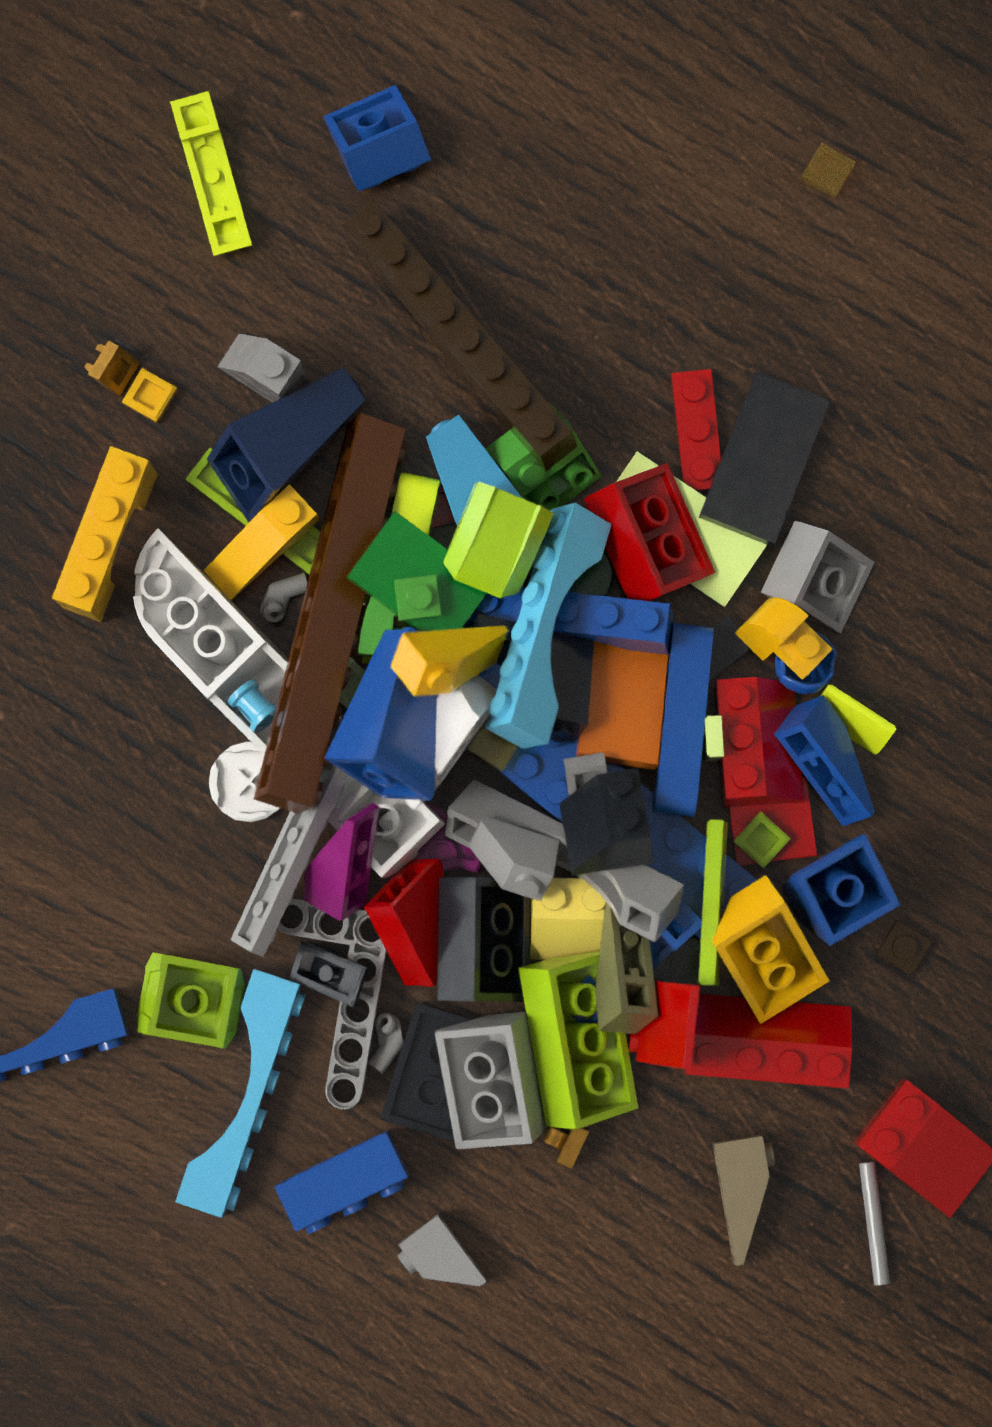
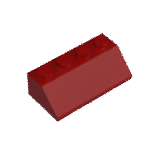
M699 994L691 1069H684L683 1073L687 1075L849 1089L852 1054L851 1007L795 1002L760 1024L745 997Z

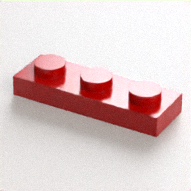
M711 369L671 373L682 482L697 492L709 491L721 461Z

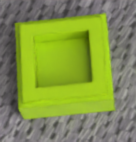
M760 811L733 842L763 869L791 838Z

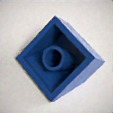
M396 85L323 116L348 174L358 192L366 188L377 187L384 180L403 172H411L421 164L431 160L418 123Z

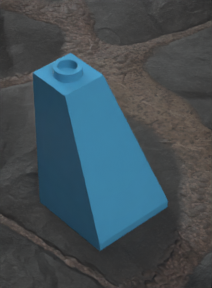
M459 414L451 420L447 419L438 423L432 429L431 434L426 437L457 526L476 482L494 486L522 498Z

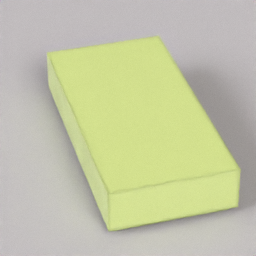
M707 716L705 718L701 760L703 762H717L724 757L722 716Z

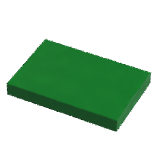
M396 511L393 512L346 577L398 616L394 580L436 575L441 616L405 620V622L420 632L462 629L487 594L455 580L443 563L447 549Z

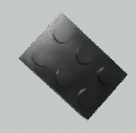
M439 878L437 1001L524 1002L519 968L529 965V897L502 889L494 878Z

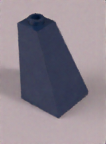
M344 367L230 423L207 457V461L248 523L289 484H292L347 425L364 403L365 398L362 395L359 384L349 376Z

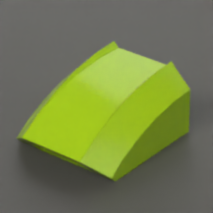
M476 482L443 563L453 578L461 583L498 598L518 594L554 513L540 505L494 486Z
M153 952L145 966L143 987L138 1012L136 1013L137 1032L226 1049L237 1033L241 1012L240 1007L245 991V982L241 969Z

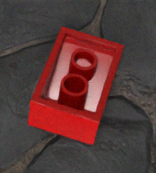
M654 981L658 1017L638 1033L630 1034L629 1052L636 1053L635 1061L691 1069L700 986Z
M901 1079L853 1142V1144L949 1218L952 1217L992 1164V1148L905 1079Z

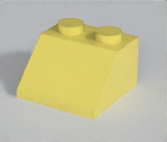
M552 878L541 901L530 898L529 960H546L600 951L606 901L586 881L581 878Z

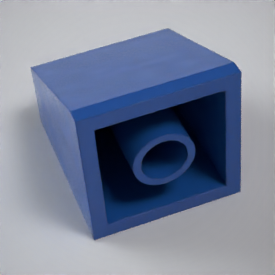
M865 834L860 835L794 873L782 887L798 921L830 946L900 905Z

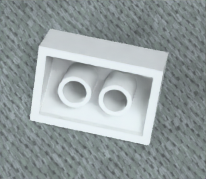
M478 675L449 694H438L436 703L435 790L444 781L490 715L489 706L496 695L497 689ZM405 799L408 806L414 810L425 801Z

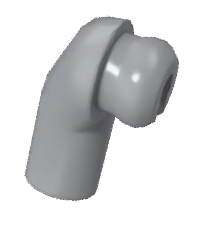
M305 573L273 582L268 586L260 605L261 615L269 623L282 621L290 599L305 593L307 587Z
M389 1012L380 1014L375 1020L379 1048L368 1060V1065L381 1075L385 1073L400 1054L404 1043L400 1020Z

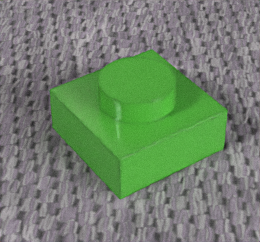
M436 575L394 580L399 621L441 616Z

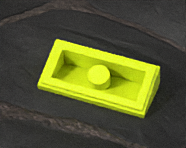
M832 684L828 685L820 695H824L846 725L850 739L872 754H878L896 731L895 725Z

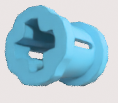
M251 679L241 685L230 696L227 703L231 708L237 707L251 723L250 729L254 733H258L273 722L277 704L272 705L258 690V682L255 679Z

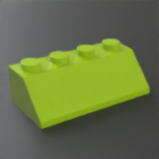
M600 951L550 958L519 968L545 1124L548 1127L577 1130L638 1109L626 1033L599 1031L598 1022H577L572 1016H585L588 1020L597 1011L596 987L592 984L580 982L588 975L595 982L597 981Z

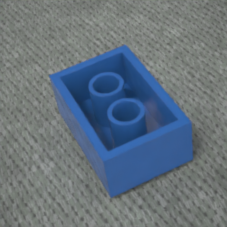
M387 1130L279 1182L275 1189L295 1232L305 1228L307 1234H310L329 1225L332 1221L329 1215L342 1210L344 1215L347 1216L366 1207L368 1204L366 1197L379 1192L381 1197L384 1198L403 1189L405 1186L403 1179L408 1178L410 1173L390 1131Z

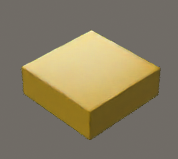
M141 368L122 403L158 424L178 389Z

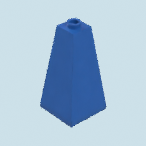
M404 627L403 630H385L325 759L382 798L431 801L435 791L437 695L414 696L391 668L402 634L420 631L410 627Z

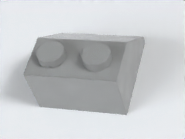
M794 521L761 593L768 598L778 597L795 604L809 615L807 619L841 634L875 562L830 531Z

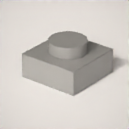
M604 752L563 759L569 796L597 774L607 773Z

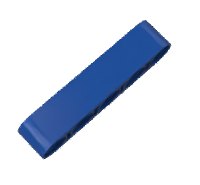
M676 622L672 624L659 762L656 770L653 812L689 817H694L712 655L713 627Z

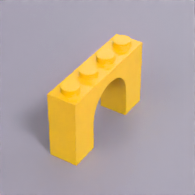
M110 446L52 597L64 609L102 622L115 588V584L111 581L110 576L121 537L135 508L144 511L158 475L149 460Z

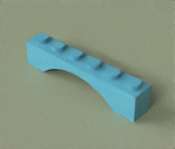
M577 503L550 509L554 514L533 561L531 577L522 595L523 604L520 614L511 632L512 641L507 658L500 669L501 678L496 695L489 706L490 715L486 729L523 749L548 744L559 708L553 687L550 664L551 639L555 619L561 603L572 584L589 567L602 559L611 527L609 522Z
M253 969L240 1007L247 1024L251 1045V1073L246 1095L235 1119L223 1136L205 1153L188 1163L175 1201L176 1203L220 1218L225 1216L227 1209L234 1211L241 1192V1188L235 1186L239 1171L247 1173L254 1153V1149L248 1147L252 1132L260 1134L267 1114V1110L261 1109L265 1093L273 1095L280 1075L279 1071L274 1070L278 1055L286 1056L292 1040L293 1033L287 1031L291 1016L299 1017L306 995L299 993L302 984Z

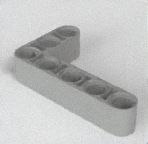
M292 899L289 906L295 905L301 909L303 913L302 923L294 929H289L280 920L277 927L280 932L291 936L350 945L348 958L355 962L361 959H370L376 966L375 977L371 981L364 982L359 996L369 1006L368 1017L362 1022L352 1021L347 1014L348 1005L340 1001L325 1089L328 1102L333 1107L349 1109L361 1100L364 1092L387 951L381 939L375 942H367L362 938L360 928L366 920L370 919L365 910L358 909L343 920V927L338 934L327 935L321 928L322 917L327 913L304 900ZM347 1039L357 1040L363 1048L362 1056L356 1062H348L340 1054L341 1044ZM340 1079L350 1080L356 1088V1094L349 1102L339 1101L333 1093V1087Z

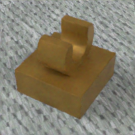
M108 340L106 345L99 344L96 346L95 349L100 352V355L94 365L86 363L85 368L89 371L88 375L109 391L120 396L140 361L119 345Z
M550 1127L544 1142L560 1149L561 1152L557 1162L572 1169L589 1131L584 1128L571 1129L569 1134Z

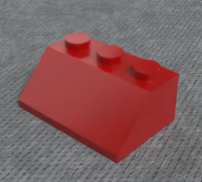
M668 463L615 482L583 498L590 512L611 524L605 549L627 599L653 601L716 573Z
M761 677L716 680L714 686L716 716H722L724 757L720 759L723 808L804 802L802 771L774 735L793 707L796 706L795 692L787 689L779 680Z

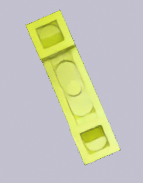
M209 91L171 101V107L213 255L218 256L252 246Z

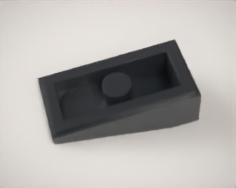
M301 941L289 979L347 1005L356 1007L368 968L318 942Z

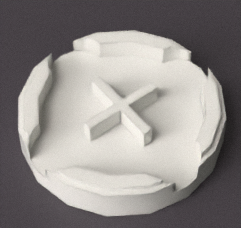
M252 742L232 745L226 749L211 767L209 778L212 799L220 810L237 821L250 823L267 819L280 809L253 800L264 754Z

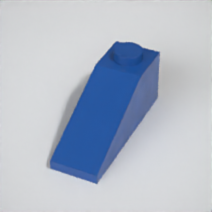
M824 695L794 706L774 733L776 738L842 826L872 817L875 810L846 725Z

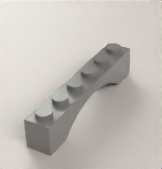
M473 780L449 806L445 836L469 848L470 840L483 815L560 840L555 865L571 872L563 823L476 780ZM646 865L576 875L586 881L603 897L613 910L620 925L656 942L679 913L684 884Z

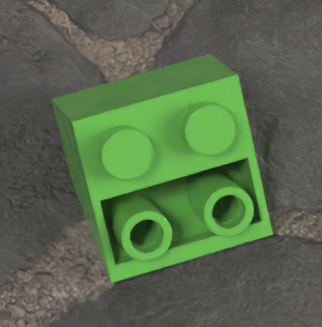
M551 404L550 406L573 431L578 447L548 471L542 468L511 430L485 448L523 499L548 510L564 506L602 477L569 422Z

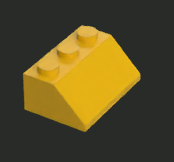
M766 875L731 896L712 943L756 1018L762 1024L828 983L829 979L785 901Z

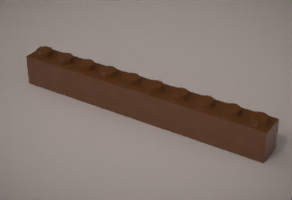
M364 413L359 414L347 423L253 799L297 814L311 809L318 803L321 797L323 784L319 782L322 767H325L328 763V760L325 759L331 745L328 742L331 730L336 727L341 716L342 707L338 705L341 690L346 688L351 675V668L347 665L350 653L356 649L360 639V629H357L359 616L364 613L369 602L370 595L346 577L388 521L384 514L387 503L392 500L397 488V480L393 479L396 466L400 465L406 451V444L402 442L405 428Z

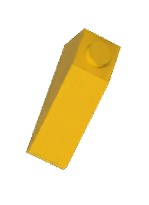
M289 484L245 526L204 569V572L230 600H233L320 519L317 513Z
M505 626L403 633L391 668L414 696L449 694L496 664L508 629Z

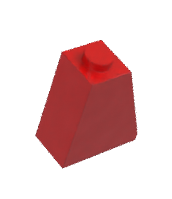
M439 859L410 860L364 906L404 985L432 987L438 984L439 878H444L443 866Z

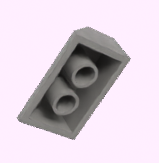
M526 1012L487 1015L435 1031L456 1149L532 1144L547 1129V1126L545 1124Z

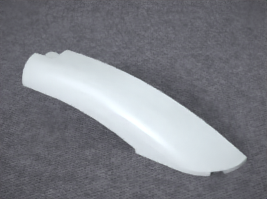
M158 528L144 545L134 571L136 579L135 596H133L138 618L146 633L205 697L265 755L272 723L264 730L254 733L250 729L251 723L237 707L231 708L227 702L241 685L251 679H255L259 684L258 690L272 705L277 704L288 658ZM341 713L339 721L342 722L344 715ZM349 775L346 778L344 789L338 796L328 817L330 824L338 831L347 819L371 803L379 806L371 867L381 878H387L397 873L405 864L419 855L418 850L445 825L425 802L414 810L408 806L405 799L382 798Z

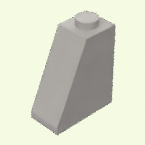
M238 334L218 365L220 370L272 403L297 391L306 378L300 359L266 338Z

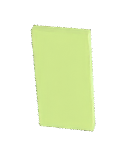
M637 451L616 482L658 465ZM674 476L716 572L691 585L725 607L767 545L699 518L706 497Z

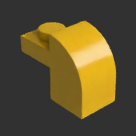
M778 597L767 599L735 632L763 661L774 652L802 680L832 650L804 621L809 616L795 604Z

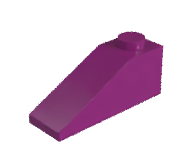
M371 803L347 819L309 864L304 873L305 887L303 900L339 921L344 920L366 904L379 806L375 803Z

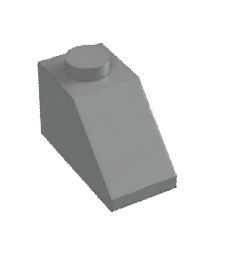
M482 815L470 840L469 848L502 889L541 901L554 875L560 840Z
M439 1213L398 1244L402 1252L397 1256L411 1275L418 1271L422 1278L481 1286L487 1281L485 1275Z

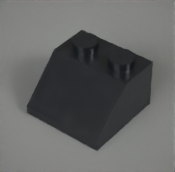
M638 768L597 774L559 803L572 876L653 863L651 834Z

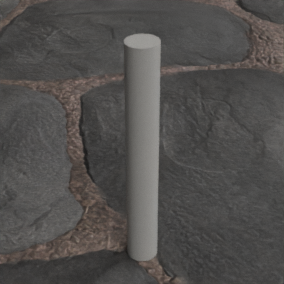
M875 1161L859 1163L874 1285L890 1284L876 1165Z

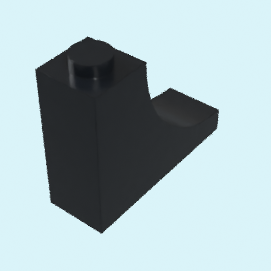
M479 613L470 628L505 626L508 629L497 661L503 664L507 658L512 641L511 632L516 622ZM553 632L550 664L553 687L559 708L550 739L558 743H575L588 726L594 640Z

